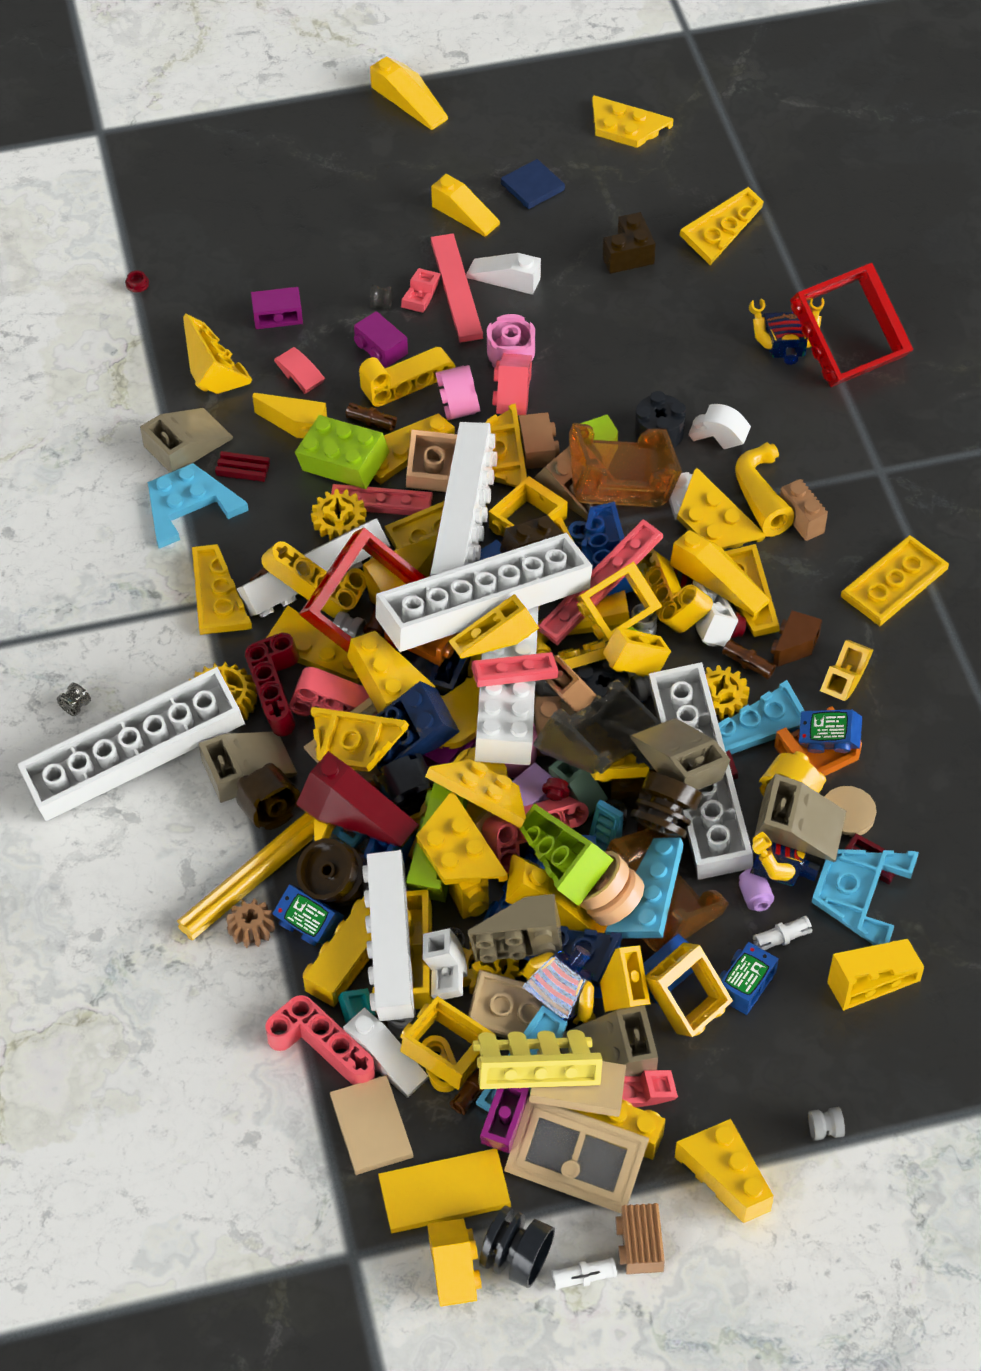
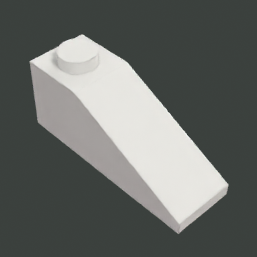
M521 253L475 258L466 277L533 295L541 277V258Z
M693 580V585L710 596L713 602L710 612L696 623V630L705 644L713 647L716 645L724 647L728 640H730L738 619L728 600Z
M363 1008L343 1027L373 1057L375 1070L382 1076L387 1075L388 1081L407 1098L429 1079L417 1062L400 1052L401 1043L367 1009Z

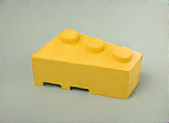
M376 631L351 639L347 657L378 714L419 681L435 688V685Z
M908 939L892 941L833 954L827 983L844 1011L921 981L924 965Z
M731 1119L676 1142L674 1158L681 1164L684 1163L695 1174V1178L701 1183L704 1182L716 1194V1197L743 1223L771 1211L774 1195Z

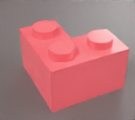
M503 353L501 361L497 360L496 367L494 368V382H498V390L493 391L492 405L497 406L496 414H503L509 410V405L516 403L517 414L526 415L532 355Z

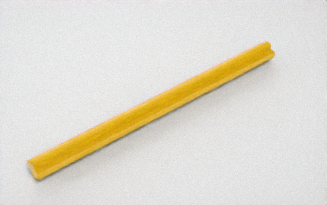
M374 781L370 782L372 786H376ZM304 813L177 920L181 932L186 934L190 940H194L231 909L233 905L237 904L314 838V818L308 813Z

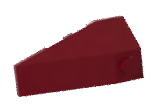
M329 751L310 772L296 803L298 807L319 822L334 824L343 827L344 830L356 831L368 835L372 839L401 848L419 828L417 822L350 766Z

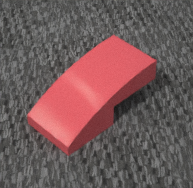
M418 268L410 279V288L402 298L401 308L424 313L435 293L441 273Z
M295 347L274 359L288 379L292 377L304 394L322 384L325 380V377L315 365Z
M647 1070L640 1076H625L622 1099L631 1103L633 1107L661 1104L676 1100L678 1097L671 1070Z

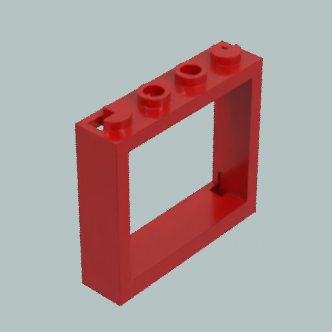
M873 263L802 290L790 299L792 312L798 317L802 333L808 338L812 346V354L819 361L822 375L829 382L830 387L901 359L914 350ZM859 280L892 353L841 373L807 301Z
M364 527L352 534L299 613L301 617L347 653L352 637L321 614L320 611L362 549L406 584L426 578ZM385 639L393 648H397L393 642Z

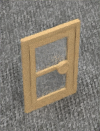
M528 1096L504 1171L621 1213V1206H628L649 1138L566 1108L529 1102L530 1096Z

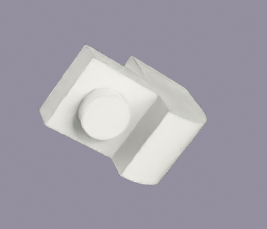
M711 404L706 414L695 417L688 435L693 441L714 436L722 448L727 449L744 444L751 426L737 410L722 404Z
M450 928L423 934L422 959L432 970L431 996L433 999L438 996L443 1000L463 996V977H467V965L458 938Z

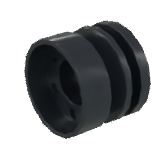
M505 1205L487 1230L479 1258V1266L489 1269L493 1265V1272L501 1274L509 1263L511 1264L509 1280L530 1288L538 1277L548 1256L555 1234V1227L534 1219L525 1230L526 1214L518 1212L514 1217V1209Z

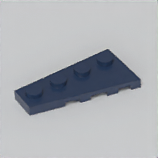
M561 926L562 952L565 953L564 957L566 960H568V957L572 958L587 971L584 974L589 976L591 973L590 982L594 986L599 987L611 957L621 943L622 934L611 932V935L597 933V930L585 929V931L568 930V927ZM580 946L590 953L585 962L575 956ZM556 953L555 957L557 958L562 953ZM538 955L527 956L524 958V960L529 961L531 958L536 957ZM559 960L561 963L560 968L567 975L575 979H582L567 971L566 969L568 968Z

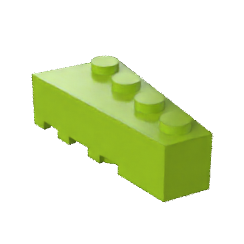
M434 782L432 790L427 791L425 800L427 810L425 816H422L420 820L419 831L452 791ZM456 794L466 810L468 800ZM416 843L406 886L410 891L428 889L430 900L445 902L449 885H444L423 850Z
M535 803L526 814V820L520 831L528 844L535 850L538 860L545 866V871L553 879L556 889L579 906L600 877L607 871L614 859L590 840Z

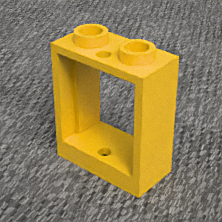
M528 476L489 511V528L496 535L503 537L506 528L514 526L507 518L526 502L547 514L554 523L560 517L564 521L567 518L568 502Z
M634 561L577 597L579 611L584 617L588 616L594 624L591 626V629L599 640L609 641L615 629L610 631L589 597L622 576L626 577L645 609L618 627L628 629L662 607Z
M683 942L645 975L648 988L676 1034L689 1037L701 1034L705 1026L713 1018L721 1016L725 1012V1008L733 1002L701 946L697 944ZM691 967L708 997L685 1017L667 987Z
M437 996L431 1004L425 1003L414 1024L408 1023L400 1035L402 1039L400 1052L459 1090L477 1068V1057H480V1052L473 1051V1041H478V1035L481 1033H494ZM435 1020L472 1044L456 1065H453L419 1042V1039Z

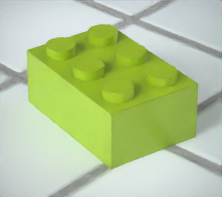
M319 415L296 449L295 454L302 470L305 472L367 489L390 451L382 432Z

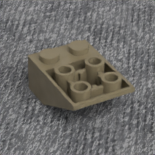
M204 408L160 414L140 426L143 446L170 473L192 464L233 439V436Z
M579 438L535 476L540 484L568 502L567 507L585 520L588 518L590 507L615 502L618 505L628 496Z
M677 718L633 734L630 737L657 773L681 781L697 790L721 781L730 762V758L713 738Z
M273 732L222 734L198 743L202 764L220 803L236 798L238 791L237 782L241 777L250 775L268 763H273L276 767L280 768L288 778L297 775V771L280 736L275 735Z
M775 774L765 788L754 836L764 832L771 842L835 862L846 811L803 782Z
M554 894L524 897L468 930L476 962L491 963L497 959L507 958L520 960L527 956L541 955L546 952L554 954L563 953L561 923Z
M645 1005L615 1010L570 1029L580 1030L585 1034V1037H591L592 1047H589L590 1053H601L602 1061L626 1065L625 1076H640L644 1071L657 1070L658 1055ZM568 1031L564 1032L562 1038H566ZM560 1048L561 1054H570L568 1048Z

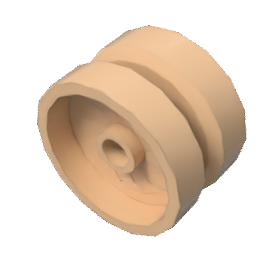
M605 851L614 860L579 905L601 926L615 924L628 916L639 904L644 892L642 879L634 870L628 868L627 863L619 854L613 851Z

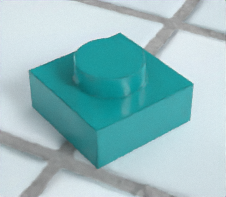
M368 988L341 992L338 996L346 1023L363 1008L367 1009L372 1015H376L375 1011H371Z

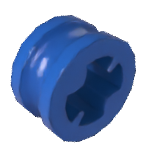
M575 521L571 523L568 529L574 543L578 547H581L582 540H584L586 534V522Z

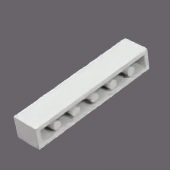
M376 518L303 555L327 572L352 534L363 527L388 547H390V544ZM362 549L348 570L360 568L363 566L362 560L373 557ZM270 572L237 588L250 616L259 614L260 618L274 612L273 606L279 603L285 606L297 600L295 595L298 594V592Z
M397 850L367 854V865L363 866L364 882L369 885V890L364 891V901L366 908L370 907V915L365 916L367 933H371L372 941H367L368 958H373V967H368L370 985L374 984L375 992L370 993L371 1011L377 1012L379 1021L414 1018L406 877L402 852Z

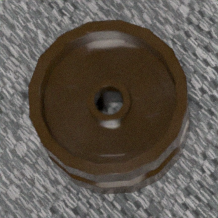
M322 838L312 842L304 849L298 860L296 875L298 884L303 892L313 899L331 906L344 907L353 904L364 894L368 883H365L363 878V866L367 865V859L363 853L336 839Z

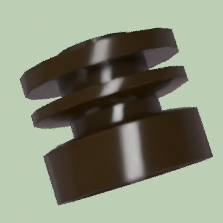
M649 771L641 789L651 796L650 801L636 799L635 804L645 809V812L632 809L630 817L652 832L666 837L685 839L687 831L677 826V823L690 826L691 821L681 814L682 810L696 812L703 794L681 781Z

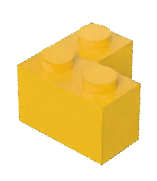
M464 1218L427 1224L440 1307L477 1301L476 1289H482L479 1269H473L472 1260L478 1259V1253L472 1228H466Z

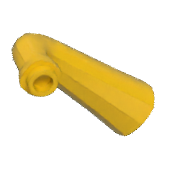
M768 442L758 448L744 452L737 460L735 473L740 488L762 532L766 534V537H773L785 532L792 525L794 511L755 469L757 465L762 463L772 464L775 462V458L779 457L775 444H769Z
M625 590L606 596L596 606L610 631L630 619ZM587 616L568 635L593 632L591 626L594 624ZM543 618L542 620L538 621V625H539L545 618ZM538 630L536 654L551 652L550 647L546 645L549 639Z

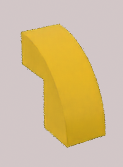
M845 640L836 665L829 666L820 691L846 701L860 681L873 649L851 640Z

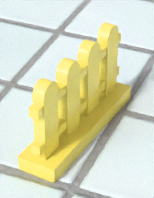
M544 1030L538 1032L537 1039H526L524 1033L514 1031L508 1034V1040H497L494 1034L484 1032L478 1035V1041H473V1051L480 1052V1057H477L480 1089L600 1085L602 1056L601 1053H590L589 1047H592L591 1037H585V1034L580 1030L568 1031L566 1038H556L553 1032ZM559 1048H568L570 1054H561ZM530 1049H539L540 1055H531ZM500 1050H509L510 1056H501Z

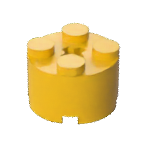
M796 751L794 754L781 753L760 778L759 782L762 785L759 789L764 797L766 786L773 776L778 774L803 782L819 793L826 782V777L809 763V759L804 753Z

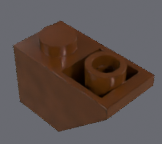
M792 610L788 620L783 619L779 630V634H781L780 639L775 638L771 648V654H774L773 664L779 667L812 655L820 635L822 619Z

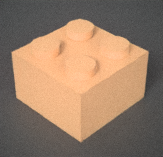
M412 430L406 488L439 492L447 491L457 439L456 434Z

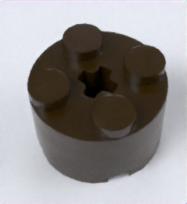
M268 763L250 775L241 777L237 782V804L259 829L264 827L266 830H272L282 826L293 816L291 814L295 806L298 808L296 803L300 796L299 790L283 771L273 763Z

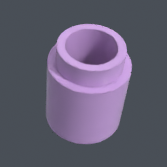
M757 868L743 871L739 876V887L747 907L750 910L759 912L768 909L774 901V895L765 874L762 873V876L757 875Z

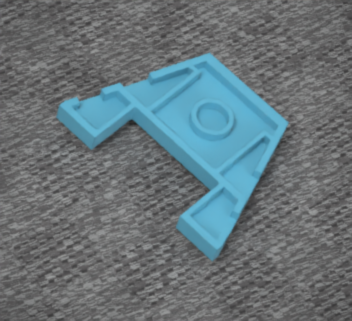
M194 463L148 482L155 534L159 549L180 540L179 533L172 524V520L214 502L218 503L228 519L249 511L245 500Z
M838 849L835 862L825 860L812 897V903L872 945L889 943L894 925L867 917L866 915L881 871L884 870L911 879L919 852L894 853V851L883 850V853H868L866 850Z

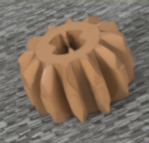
M254 898L251 904H247L242 899L241 907L232 906V913L227 914L226 918L228 924L227 932L230 936H233L236 944L243 942L244 946L248 948L250 943L254 942L259 947L261 939L269 941L270 933L274 932L275 924L273 922V912L268 910V905L265 902L258 905L257 900Z

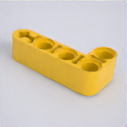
M441 347L432 348L388 368H384L377 358L372 357L365 360L360 366V386L370 402L375 407H380L436 383L435 372L455 368V364Z
M280 541L275 543L261 558L262 565L268 572L307 600H309L327 573L286 542ZM353 568L346 572L322 608V611L335 618L338 612L347 613L353 609L367 586L364 572L359 568Z
M654 549L637 564L641 574L662 605L661 608L656 610L659 620L675 632L683 633L710 612L713 604L711 597L692 584L681 589L674 569L670 566V561Z

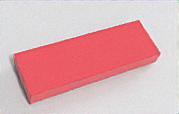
M552 652L472 661V671L477 687L558 678V668Z

